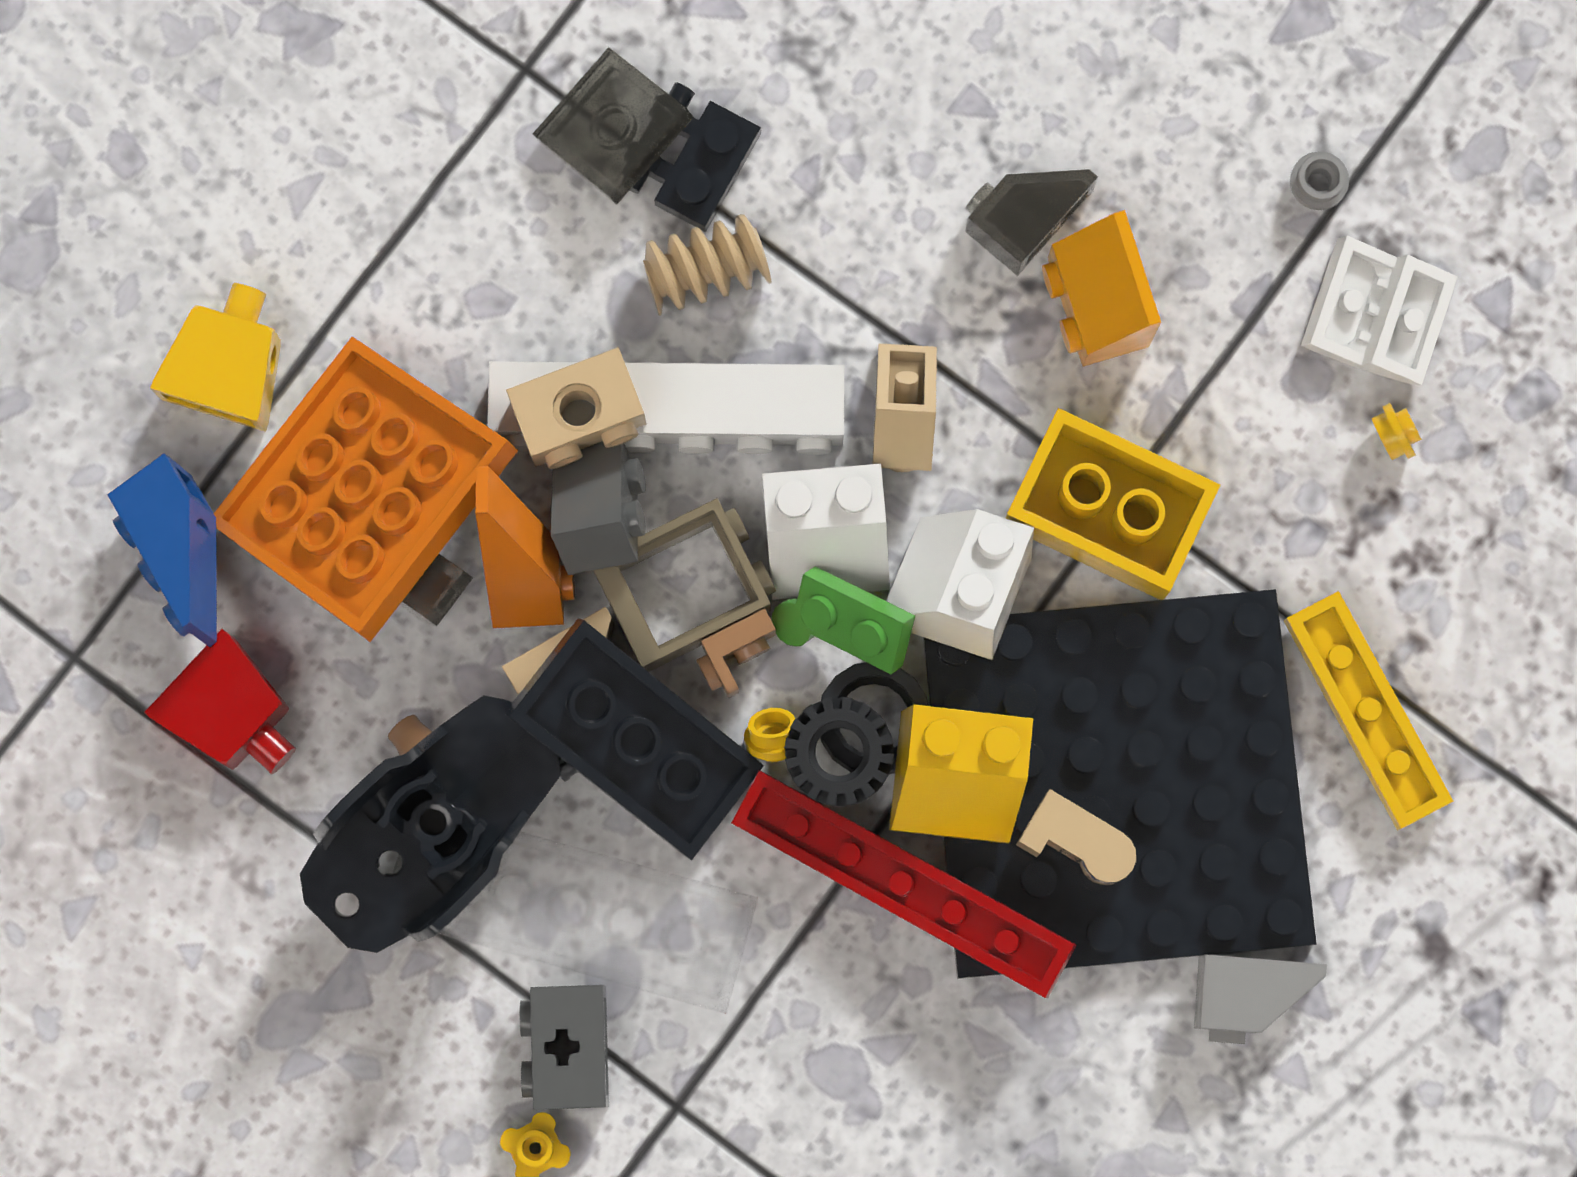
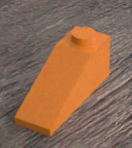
M489 466L476 467L475 514L492 627L512 628L564 625V601L575 600L574 574L568 575L564 565H562V560L551 537V532Z

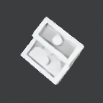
M1350 236L1337 238L1301 346L1380 376L1415 386L1422 385L1458 276L1410 255L1397 258Z

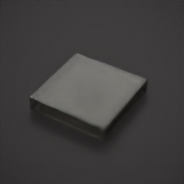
M608 47L532 134L542 145L617 205L694 117L686 107Z

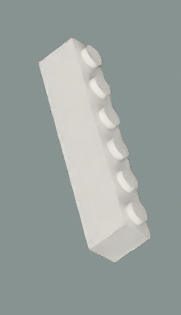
M489 361L487 427L507 439L518 452H528L529 449L506 389L578 362ZM625 363L647 425L636 428L639 434L636 438L624 443L629 453L655 451V444H678V451L701 454L713 452L714 444L737 445V451L745 454L773 452V445H796L797 453L822 455L831 453L832 445L843 446L845 365ZM575 400L564 409L563 420L573 426L585 425L593 418L596 408L586 400Z

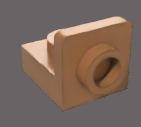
M765 608L701 641L706 655L696 661L712 691L723 687L728 698L739 694V688L725 661L735 657L738 664L741 665L770 650L766 640L776 635V629Z

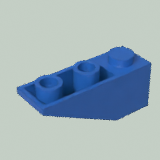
M164 453L107 494L119 515L113 519V524L126 543L132 548L137 547L143 560L137 563V566L149 585L157 592L162 591L168 604L162 610L172 627L181 636L185 637L190 633L208 647H211L217 642L216 516L192 475Z

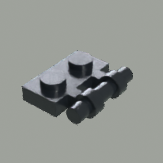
M675 82L665 100L659 99L650 116L654 121L641 144H633L625 158L629 165L622 175L619 184L629 191L639 194L648 176L663 184L654 199L655 206L706 232L760 137L761 127L712 101H709L699 120L688 115L685 111L695 93L687 86ZM673 132L688 139L674 165L660 157Z

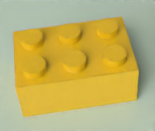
M1058 408L1005 518L1034 527L1033 540L1152 597L1164 600L1175 583L1221 484Z

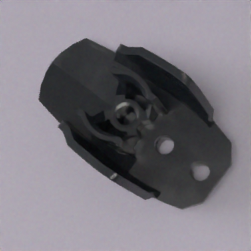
M483 695L436 728L405 754L385 759L339 801L314 831L313 835L318 843L300 872L304 904L347 948L378 953L407 936H411L418 942L434 937L454 920L497 875L503 854L561 776L558 756L504 714L512 704L511 701ZM395 851L401 856L403 863L399 871L396 873L386 872L385 874L380 872L378 869L380 867L379 859L384 852ZM350 893L357 897L359 907L356 913L347 916L337 910L336 899L341 894Z

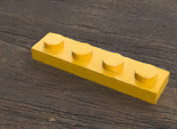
M1337 591L1287 617L1284 623L1397 831L1454 802L1340 592Z

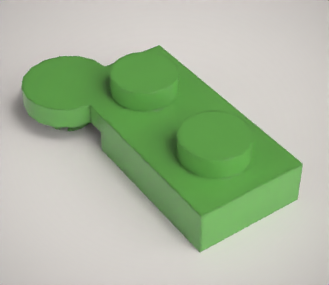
M815 566L803 574L798 598L787 599L775 607L771 621L776 629V635L787 645L794 647L802 646L815 636L892 674L903 666L916 615Z

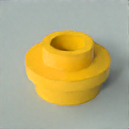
M1391 403L1382 406L1384 412L1371 419L1391 460L1406 455L1407 459L1416 456L1412 444L1422 439L1408 410L1405 408L1396 413Z
M767 708L755 713L750 718L748 727L744 732V744L747 752L755 758L769 762H778L786 759L785 741L788 737L790 726L795 720L794 715L782 708Z

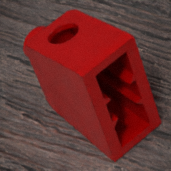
M223 628L217 633V642L211 647L206 645L144 712L158 724L232 770L250 754L270 774H274L291 758L296 750V747L274 728L286 715L289 707L240 643Z

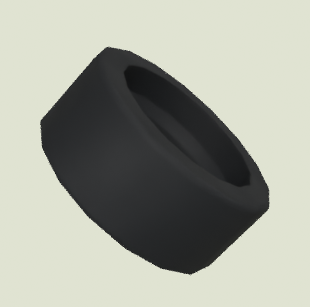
M867 662L853 664L836 675L821 699L847 697L861 686L876 684L889 687L899 694L907 708L912 705L929 706L925 692L912 675L901 668L889 674ZM840 728L831 729L821 736V743L833 761L850 773L858 768L863 759L864 752H859L849 745L840 732ZM897 746L894 747L893 764L890 774L895 773Z

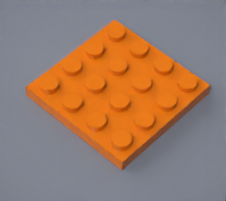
M351 337L214 512L216 516V529L356 633L371 642L475 508L476 467L489 466L499 477L518 450L507 439L354 337Z

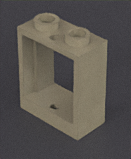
M718 498L647 532L644 536H639L638 562L593 570L640 666L648 672L702 646V640L764 608L767 613L771 612V603L767 596L776 592L774 584L761 560L753 564L750 563L741 543L750 538L736 509L732 508L724 512ZM712 527L749 601L658 646L621 571Z

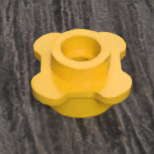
M545 1112L537 1113L533 1116L531 1123L519 1129L508 1128L502 1133L500 1146L504 1151L511 1154L517 1166L515 1170L516 1177H539L540 1173L552 1167L563 1168L569 1163L571 1158L570 1148L560 1142L554 1130L556 1121L552 1115ZM533 1142H538L541 1145V1151L538 1154H533L530 1151V1145Z

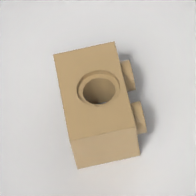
M619 347L506 389L535 467L547 463L549 469L566 466L583 456L581 449L602 441L606 448L621 445L639 435L636 428L647 425L644 411ZM575 400H586L592 403L596 408L593 418L582 426L568 424L563 420V412L569 403Z

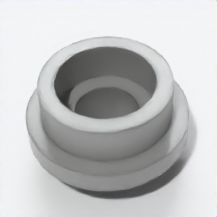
M1327 152L1309 153L1298 160L1291 172V191L1296 200L1309 209L1326 210L1332 208L1343 199L1348 190L1349 174L1347 168L1333 154ZM1313 174L1325 176L1329 183L1328 189L1324 191L1314 190L1309 184V176Z

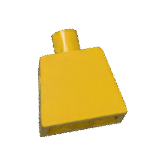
M233 283L223 312L195 305L155 375L150 389L163 401L266 432L270 419L281 347V339L275 330L257 323L266 294L256 288Z

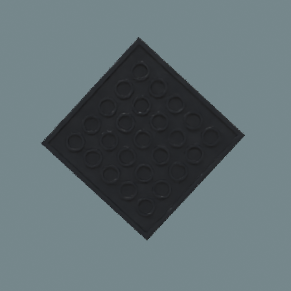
M1276 589L1010 614L992 660L923 637L929 704L931 707L1033 718L1028 780L1010 843L943 836L946 873L1076 944L1077 946L1064 969L1317 945ZM1050 789L1123 832L1131 839L1136 849V862L1133 870L1126 878L1111 885H1101L1092 882L1084 874L1080 863L1047 844L1037 857L1016 845L1045 794ZM954 948L957 979L1002 975Z

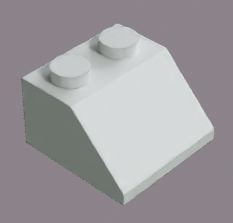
M881 464L762 473L770 578L776 589V592L772 594V601L797 599L803 574L815 566L869 593L890 591L887 525Z
M979 509L920 517L887 602L916 615L911 633L992 660L1031 561L1034 527Z

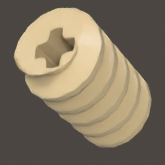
M743 214L736 216L734 234L729 232L722 221L714 222L711 241L706 238L700 228H692L690 247L687 248L676 234L669 235L666 254H663L653 240L646 242L643 264L659 316L662 315L663 297L666 296L671 299L678 310L684 309L686 290L691 289L702 304L707 302L708 284L714 283L723 297L730 294L731 277L736 276L745 290L752 289L753 271L759 270L768 284L772 283L767 259L758 232Z

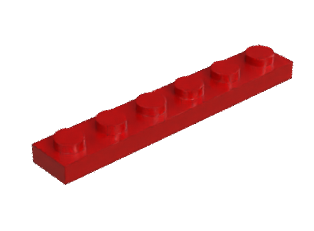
M758 772L731 824L1044 998H1049L1077 946L1073 942L765 772Z

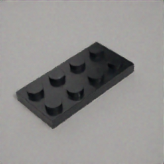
M580 618L575 621L504 713L691 861L755 779L758 772L764 767L761 762L585 620Z

